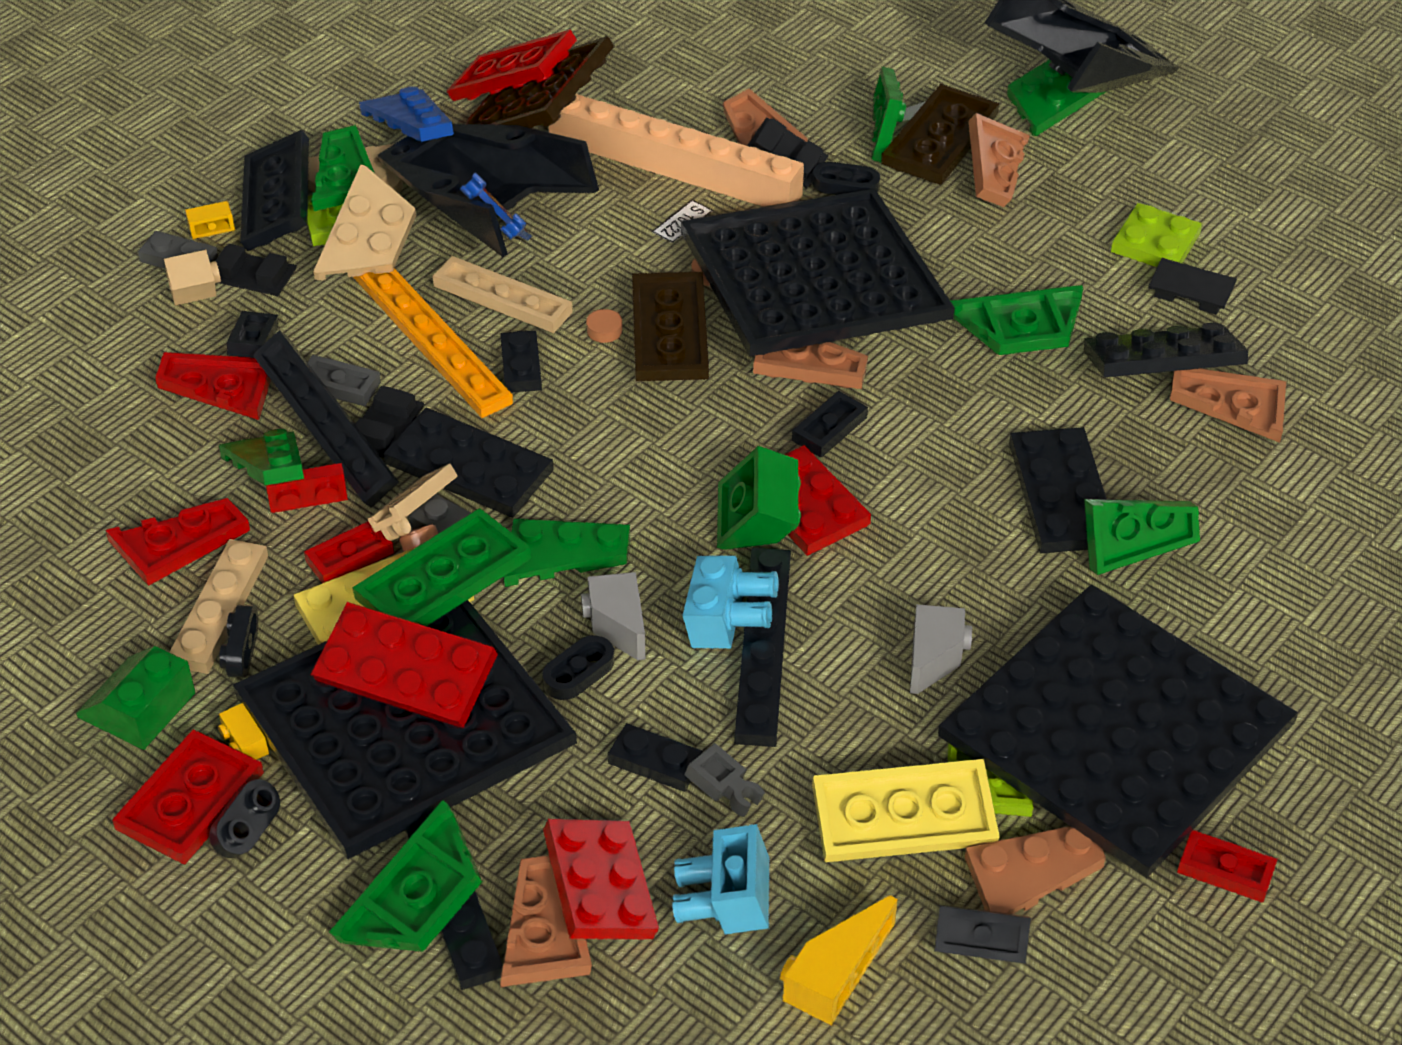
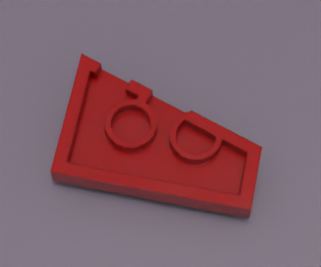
M168 352L163 353L155 376L157 388L256 420L260 419L271 379L255 358Z
M228 498L183 509L178 517L157 522L156 518L153 517L141 520L142 526L121 531L120 527L105 530L111 545L149 586L225 545L229 539L234 540L250 531L248 519Z

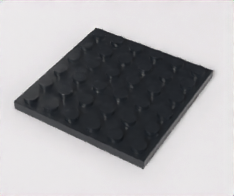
M875 188L681 221V234L749 356L765 355L771 352L798 349L809 345L835 342L847 338L868 336L874 333L900 330L907 327L953 319L955 307Z
M1091 584L939 725L938 736L972 760L984 759L987 770L1088 837L1095 844L1136 872L1148 878L1294 725L1298 712Z
M469 600L427 626L494 647L498 654L464 728L316 681L311 673L327 641L233 684L237 699L240 703L244 704L265 736L267 743L347 860L425 821L442 800L451 808L577 744L574 729Z

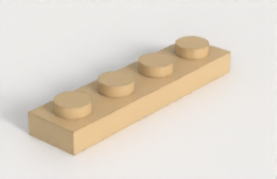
M451 256L433 275V285L436 288L552 333H555L573 313L572 301Z
M229 539L169 652L188 661L190 671L209 674L220 652L221 645L224 644L228 637V614L235 612L236 606L244 604L268 558L266 546Z

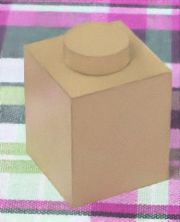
M206 250L164 259L174 305L217 296L215 283L221 282L217 262H209Z

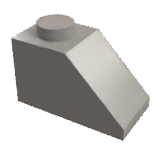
M636 572L589 576L588 593L581 594L583 618L591 617L593 634L608 639L613 646L636 660H645V630Z
M916 604L910 693L919 694L961 666L963 649L971 650L972 626L965 625V608Z

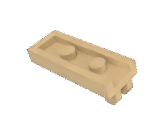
M450 463L422 476L367 520L375 532L381 530L389 541L406 535L411 531V525L406 517L458 477Z

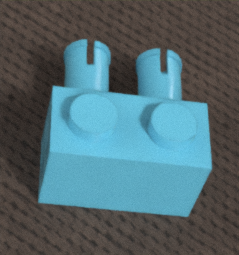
M697 556L682 615L691 647L731 649L736 627L770 628V622H772L771 603L769 601L742 602L743 596L776 598L779 587L777 572H743L739 568L736 556Z
M757 824L713 830L712 855L675 859L674 872L678 887L712 882L710 891L673 895L674 902H672L677 923L715 917L716 921L720 922L724 934L769 929V855Z

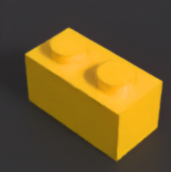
M228 201L185 210L192 239L235 230Z
M243 703L219 713L221 725H218V730L224 740L228 739L230 741L229 747L256 760L269 754L265 736Z

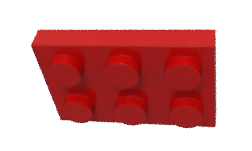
M805 445L784 454L798 459V476L801 479L798 491V509L801 512V518L797 528L791 531L788 536L807 556L871 524V513Z
M193 729L112 819L114 828L126 836L186 865L209 838L212 823L241 786L252 780L259 779L263 775L262 762Z
M548 819L543 828V833L569 938L654 939L659 926L630 821Z

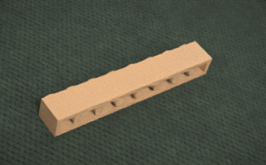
M577 93L575 94L577 98L560 112V119L549 126V133L586 141L589 153L762 207L797 202L803 195L804 163L765 152L755 147L729 141L725 138L706 134L692 128L673 124L663 119H657L633 110L614 106L604 101L581 96Z

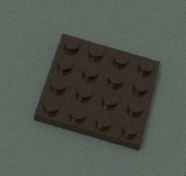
M605 36L571 47L568 50V57L554 66L552 69L553 74L549 78L541 82H536V80L528 81L519 88L514 89L510 86L496 94H489L464 124L520 125L528 128H534L541 124L544 127L554 124L560 119V112L563 108L577 98L575 94L578 90L592 80V73L606 63V56L615 46L610 38Z

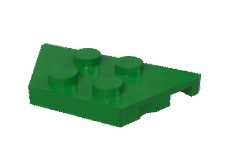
M1047 60L1008 84L1007 96L1011 103L1018 108L1017 112L1022 119L1027 118L1030 123V133L1036 137L1105 92H1071L1067 87L1072 77L1067 73L1062 75L1049 66L1051 60Z
M1082 285L951 300L955 307L953 318L998 355L1069 347L1084 288Z
M441 801L329 931L336 941L341 944L424 952L483 882L456 816L445 801Z

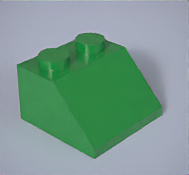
M757 446L718 482L717 548L727 550L776 544L797 528L801 518V512L798 509V491L801 485V479L798 476V459Z
M156 646L131 655L76 712L77 718L145 750L196 693L189 663Z

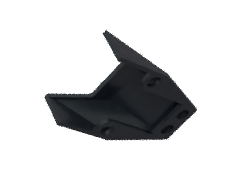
M998 0L985 21L987 26L1042 53L1051 60L1049 66L1062 75L1069 74L1072 79L1067 89L1071 92L1103 93L1173 74L1179 68L1136 34L1069 0Z
M452 124L454 135L423 142L406 136L377 155L383 165L419 195L502 257L508 253L494 206L485 203L479 196L470 200L460 190L463 185L465 186L473 178L472 175L474 173H477L487 183L485 189L506 210L515 207L518 201L531 193H596L599 191L586 141L520 125Z

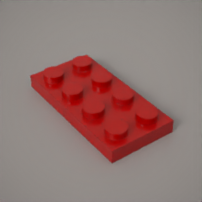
M570 29L481 54L446 92L452 101L465 98L470 101L483 93L489 92L493 95L506 87L512 86L515 89L528 81H544L553 74L552 69L554 66L568 57V50L575 44L577 39Z
M347 602L311 675L318 682L464 728L498 654L494 647Z

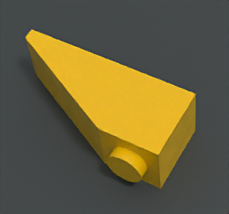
M890 895L807 941L797 957L791 955L785 962L780 974V980L784 982L783 1001L832 1025L894 927L898 899Z

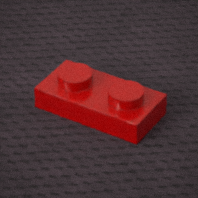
M342 463L303 469L304 479L266 485L271 513L348 500Z
M369 521L304 551L308 566L319 580L325 583L393 554L394 547L393 542L387 540L381 530L375 532Z
M1193 830L1190 833L1181 857L1177 873L1264 903L1278 859Z

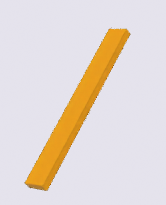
M395 268L393 272L379 274L368 272L362 276L353 277L481 418L513 404V394Z

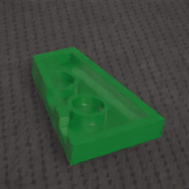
M882 66L873 94L872 121H875L872 133V142H875V147L872 151V161L876 162L882 161V153L891 143L896 123L903 121L906 110V103H903L902 100L903 92H900L899 89L900 81H897L894 69Z
M356 125L323 132L319 154V172L316 173L315 178L316 190L312 196L313 210L318 211L343 205L360 165L368 167L375 173Z
M274 429L265 432L264 437L219 444L221 459L224 461L232 460L233 466L237 469L246 467L248 475L265 486L304 479L294 431L287 432L285 429Z
M1084 499L1089 568L1097 575L1200 542L1199 509L1191 501Z
M513 519L511 532L530 546L532 559L505 575L504 583L505 587L519 585L518 579L539 576L540 580L555 578L554 572L575 569L583 573L625 565L628 559L630 525Z

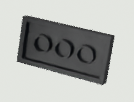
M299 130L244 156L240 243L247 251L259 246H266L273 240L288 233H295L308 224L309 138L303 130Z
M1205 323L1201 328L1190 329L1184 326H1171L1167 328V331L1158 332L1148 329L1133 330L1131 334L1126 335L1103 332L1093 338H1084V353L1104 378L1248 364V349L1220 323Z
M427 407L384 452L385 464L417 478H421L450 463L458 477L443 489L511 518H514L554 470L553 459Z
M1085 428L1010 433L1009 446L1040 554L1088 550L1084 499L1107 500Z

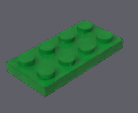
M479 508L352 587L354 598L366 608L428 626L532 559L530 546Z

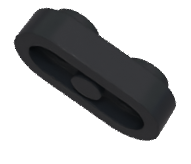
M823 162L814 167L812 184L816 190L828 195H838L874 188L878 192L880 174L877 170L868 166Z
M238 604L235 612L228 614L227 634L229 638L227 644L221 645L219 663L221 668H226L228 677L246 678L249 673L258 634V610L256 605Z
M597 635L586 636L574 643L544 667L543 687L545 692L550 697L558 700H569L581 694L613 668L614 647L608 639Z
M256 779L241 786L212 823L209 839L213 849L219 855L226 858H236L254 847L280 808L279 794L271 783ZM257 794L262 797L264 807L257 802ZM233 826L240 830L241 839L234 835Z

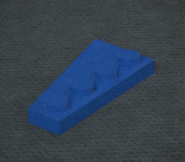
M418 87L402 88L399 90V94L359 102L361 115L366 117L372 115L373 120L379 123L387 120L388 127L401 129L403 134L420 142L454 135L452 121L424 90L418 89Z

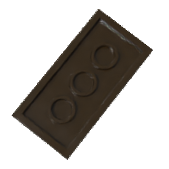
M940 83L882 153L881 164L925 179L928 182L942 185L971 149L968 121L975 113L994 120L999 112V103Z
M703 272L633 273L636 381L709 379Z

